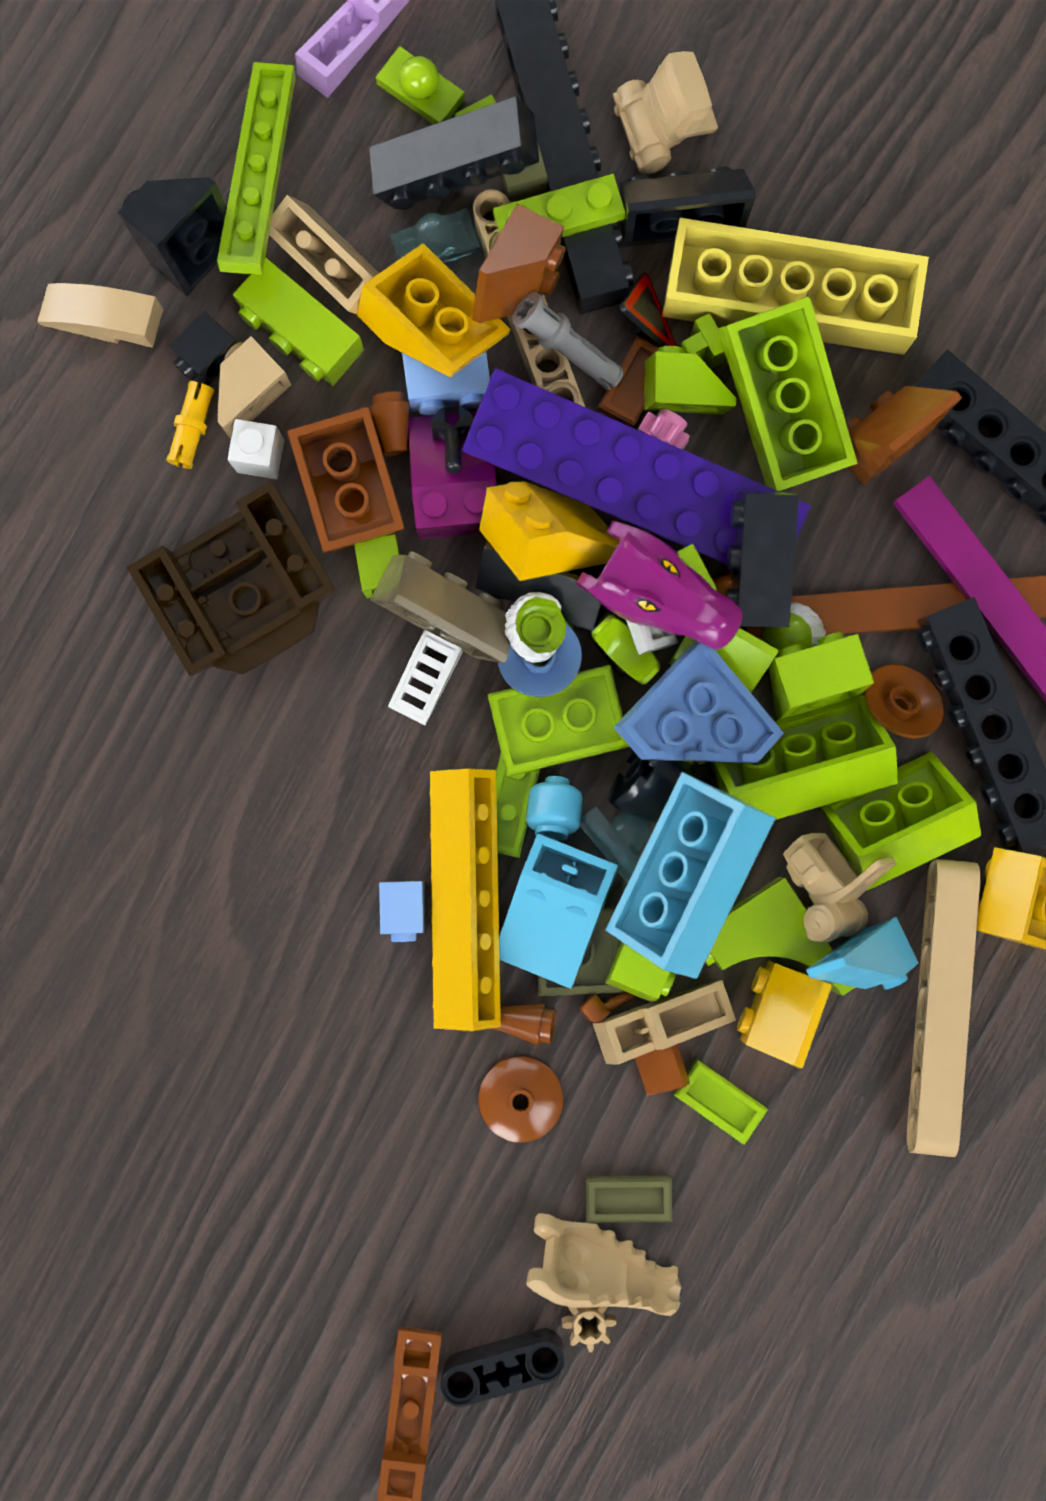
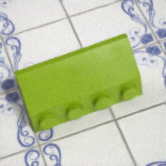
M810 296L718 328L762 476L767 487L782 491L858 464Z
M864 695L774 721L784 734L759 762H711L718 789L775 817V820L898 784L896 746L885 728L869 711Z

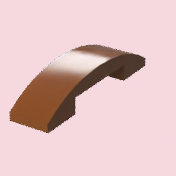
M399 1326L377 1501H421L442 1332Z

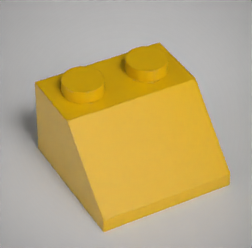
M994 847L992 858L988 861L985 868L986 884L982 899L978 905L976 931L1046 950V858Z
M768 960L766 967H759L755 974L751 990L756 992L751 1008L745 1007L741 1013L737 1026V1031L742 1033L739 1040L745 1045L803 1069L832 984L812 979L809 975Z

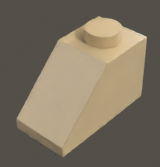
M252 336L244 343L239 342L232 346L226 353L225 360L220 364L217 422L230 439L235 419L251 422L291 386L285 371Z

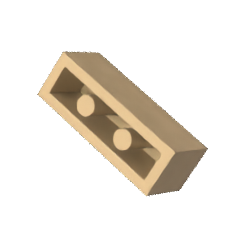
M286 195L272 215L269 235L348 312L357 314L363 284L375 277L379 272L308 204Z

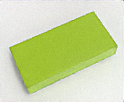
M696 1058L687 1071L690 1084L685 1088L674 1090V1096L745 1145L768 1109Z

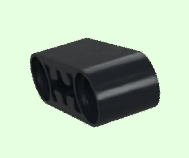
M541 1328L454 1353L446 1360L443 1367L440 1385L442 1396L449 1404L464 1407L551 1382L557 1379L564 1369L563 1341L555 1331ZM548 1347L556 1353V1356L549 1362H540L534 1358L533 1354L539 1348ZM525 1353L526 1368H522V1359H520V1354ZM504 1361L505 1366L510 1367V1371L502 1373V1369L500 1366H496V1363ZM481 1366H483V1375H486L485 1380H481ZM462 1371L469 1374L473 1381L466 1386H458L451 1381L450 1376L455 1372Z

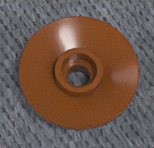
M894 664L882 666L871 674L874 684L864 691L865 701L873 717L884 728L902 737L923 738L932 734L940 726L944 717L943 700L937 688L927 677L910 667Z
M527 1056L510 1057L497 1063L486 1074L479 1091V1108L485 1123L495 1134L512 1142H530L547 1134L557 1123L563 1107L562 1087L556 1074L545 1063ZM518 1094H524L529 1099V1104L524 1109H518L513 1105V1098Z

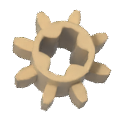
M568 1307L572 1316L562 1318V1328L574 1330L570 1335V1345L574 1346L580 1341L587 1345L589 1352H593L594 1344L601 1340L606 1344L610 1343V1336L606 1327L615 1326L616 1318L613 1314H604L607 1307ZM584 1316L586 1319L591 1320L596 1316L597 1324L593 1326L591 1323H587L583 1327L581 1318Z

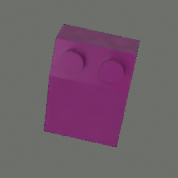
M477 411L469 412L473 416V421ZM459 413L446 414L447 423L450 424V427H454V424L460 420ZM434 415L409 418L411 482L415 526L419 540L482 534L479 528L487 487L497 486L495 465L462 451V470L455 475L449 474L445 470V441L433 440L431 419ZM463 438L461 440L462 448L464 446L466 438Z

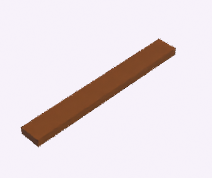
M1046 576L1010 578L1009 580L1039 619H1046ZM954 583L792 596L791 603L795 602L808 606L817 613L822 620V624H824L823 628L826 630L825 636L837 632H843V635L917 630L920 628L919 619L963 602L966 599ZM744 626L746 632L763 641L762 633L764 627Z

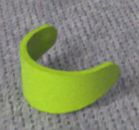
M608 615L591 632L592 637L601 649L637 682L646 684L659 671L660 664L655 654L648 652L639 655L629 626L614 615Z

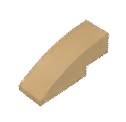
M50 283L47 286L37 322L42 326L118 344L119 340L153 348L163 308L155 296L86 284Z
M717 980L658 999L654 1002H649L592 1024L606 1064L619 1065L651 1051L664 1050L734 1022L736 1018L723 981Z

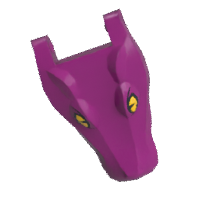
M613 520L607 533L613 538L620 540V543L598 579L583 572L576 582V586L587 591L611 612L629 622L642 626H653L672 634L686 635L715 650L727 646L741 626L743 619L741 608L731 599L714 590L667 543L651 533Z

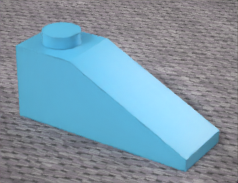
M897 917L865 927L806 971L812 979L863 989L882 984L886 990L908 980L906 974L918 964V961Z

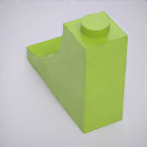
M777 877L731 908L705 963L707 966L715 963L719 969L724 970L738 962L751 958L782 957L811 967L830 953L832 948L828 942H816L807 937V931L804 927V914L807 910L786 878ZM827 982L832 984V991L841 996L856 988Z

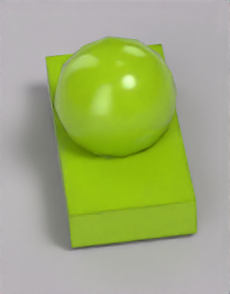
M401 46L398 47L376 76L378 86L433 125L450 119L465 100V92L440 75L430 59L423 56H413Z

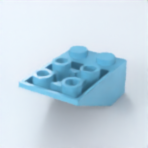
M537 834L499 936L500 960L572 989L618 873V865Z

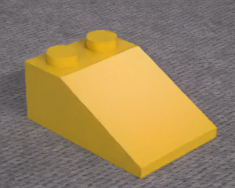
M424 243L364 283L362 287L357 316L385 344L450 378L510 332V328L500 318L482 323L472 320L475 294Z
M525 481L487 487L479 530L519 581L606 564L620 543V540L613 538L607 533L609 527L589 505Z

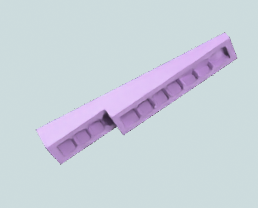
M347 0L295 53L297 75L328 98L410 0Z

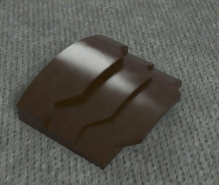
M272 481L267 482L237 500L235 503L240 510L239 512L176 550L170 551L162 545L127 566L129 573L189 676L198 674L211 667L243 675L274 658L315 631L320 602L336 590L289 506Z

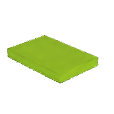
M610 665L578 672L573 682L567 688L547 697L524 695L513 688L487 694L507 777L630 747L613 728L623 718Z

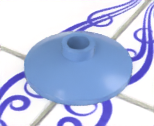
M566 624V634L563 643L558 647L555 654L547 659L546 664L543 666H536L532 662L525 660L510 645L509 656L506 662L498 663L500 673L513 689L524 695L547 697L557 694L567 688L579 672L582 660L580 642L575 632Z

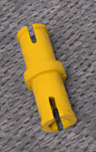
M189 381L181 414L175 416L173 424L177 428L169 455L166 458L167 462L178 467L182 463V467L185 469H192L200 435H205L207 425L204 421L211 397L215 391L203 383L201 388H199V383L195 381Z

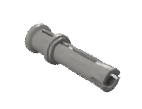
M537 292L529 293L520 301L512 317V322L517 328H526L538 338V343L544 349L557 350L583 372L595 379L604 389L611 390V386L614 388L618 385L624 374L623 368L571 328L569 318L565 314H556L543 303V297Z

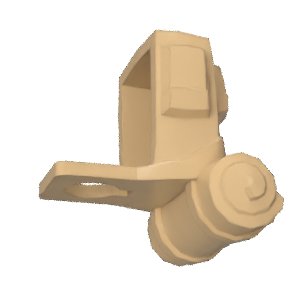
M694 52L669 53L662 64L659 65L649 83L646 84L642 80H631L621 85L617 92L612 95L616 104L614 112L621 120L631 149L629 151L630 158L636 162L638 171L641 174H653L662 170L671 160L670 148L676 146L685 138L714 133L718 128L711 108L712 103Z
M825 833L802 835L793 842L783 855L788 863L786 868L793 882L798 887H804L813 902V906L808 908L804 914V927L807 931V937L816 942H830L840 936L849 937L863 930L868 923L869 913L865 905L858 898L897 863L894 858L879 859L858 876Z

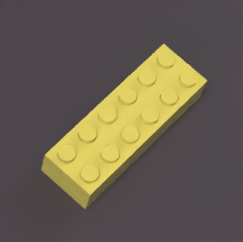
M679 218L662 317L695 322L696 319L710 313L717 326H726L810 296L820 335L824 343L905 355L917 338L929 257Z

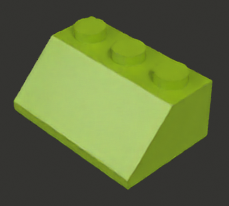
M932 751L898 767V784L820 807L843 856L858 876L879 859L893 857L897 862L874 882L867 891L981 836L976 801Z

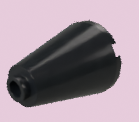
M633 751L627 759V762L631 765L625 776L618 773L609 792L608 801L617 809L657 823L682 772L701 781L703 780L686 761L641 760Z

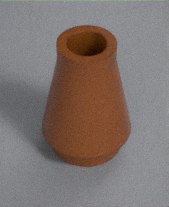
M392 391L374 395L372 397L373 405L369 407L383 447L384 456H399L408 453L407 438L410 403L405 401L403 392Z
M546 1004L500 1005L501 1027L492 1028V1030L504 1032L537 1046H540L542 1042L552 1043L556 1025V1009H549Z

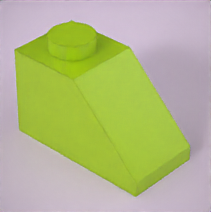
M664 346L658 348V351L645 360L644 411H660L661 408H665L679 413L723 415L736 407V397L697 354L683 353V348L678 346Z

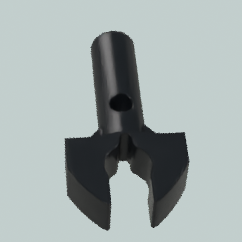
M459 407L460 420L454 424V427H450V424L446 421L445 408L439 410L431 419L433 440L445 441V470L453 475L458 474L462 470L461 440L467 438L473 423V416L462 407Z

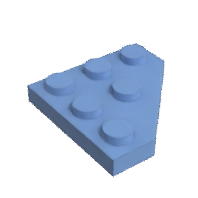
M695 641L613 727L641 760L756 763L784 734L714 649L698 641Z

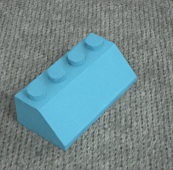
M682 772L608 923L606 931L661 969L697 979L774 823L775 817Z

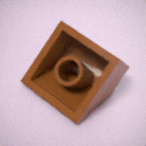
M519 204L515 206L479 270L472 314L473 321L482 323L513 315L520 301L532 292L550 297L560 275L556 270L566 250V247L560 245L564 226Z

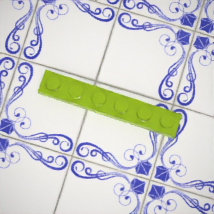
M253 62L217 259L220 272L263 274L296 80L294 65Z

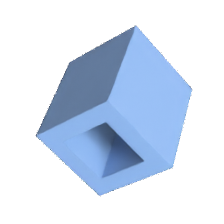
M425 881L379 882L380 934H391V942L416 941V933L426 932Z

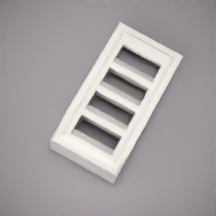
M424 630L388 707L426 726L463 653L462 649ZM428 648L447 656L445 664L426 655ZM423 663L439 671L438 679L418 670L420 664ZM415 678L433 687L431 693L428 694L410 685L412 679ZM405 693L426 702L423 710L402 700Z

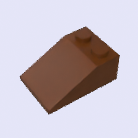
M905 386L894 395L890 390L886 391L869 406L873 411L863 420L855 416L846 423L858 463L848 468L861 484L865 486L924 439L962 397L957 391Z
M369 407L287 431L324 554L405 530Z

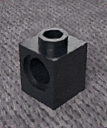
M204 310L169 346L178 358L174 365L190 381L197 377L205 385L209 386L220 375V364L225 360L228 350L236 342Z

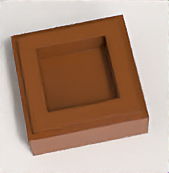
M678 1044L664 1050H654L635 1058L647 1096L685 1088L690 1084Z

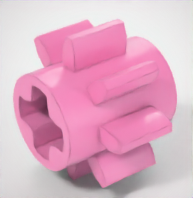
M661 408L657 416L648 412L638 428L639 431L684 450L690 438V435L683 432L687 422L678 414L665 408Z

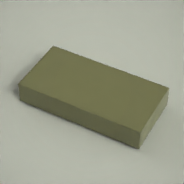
M586 1176L587 1223L672 1222L671 1176Z

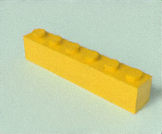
M456 769L430 771L434 1028L477 1031L501 1027L496 770Z

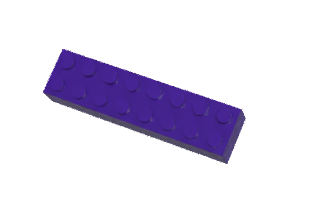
M496 368L462 448V451L680 545L687 547L693 544L697 552L727 564L729 545H735L736 527L730 526V508L732 501H738L739 491L779 492ZM800 500L798 504L796 539L811 505Z

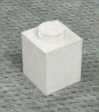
M235 419L227 460L237 473L278 479L284 438L276 425Z

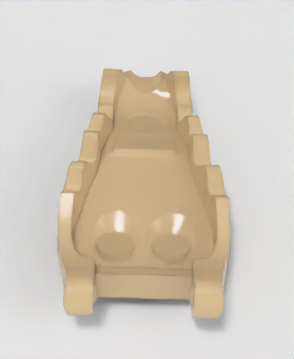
M543 1213L536 1216L534 1232L546 1240L543 1269L532 1268L528 1272L526 1284L532 1291L555 1304L573 1308L628 1307L645 1309L666 1316H672L677 1312L681 1304L679 1302V1295L682 1287L678 1279V1268L676 1266L661 1267L655 1261L645 1259L646 1251L635 1249L633 1242L630 1240L618 1241L614 1231H603L597 1224L563 1221Z

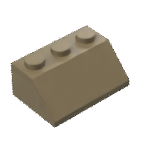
M410 551L408 556H392L370 599L372 602L419 628L460 647L463 652L475 659L498 663L506 662L509 656L510 641L505 636L506 612L501 610L503 605L501 601L482 592L478 597L466 590L468 585L466 581L448 572H445L444 576L430 569L432 562L417 553Z

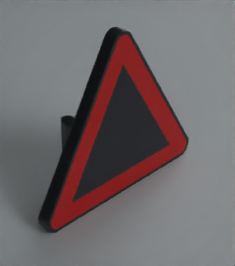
M644 272L639 275L619 304V308L625 316L637 325V327L631 329L632 335L643 336L647 334L660 347L676 346L665 317H662L663 310L651 279Z

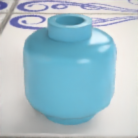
M548 776L545 778V782L535 784L529 791L526 822L535 831V836L541 834L556 841H564L568 839L569 834L575 833L581 823L582 793L579 789L570 785L569 779L561 776Z

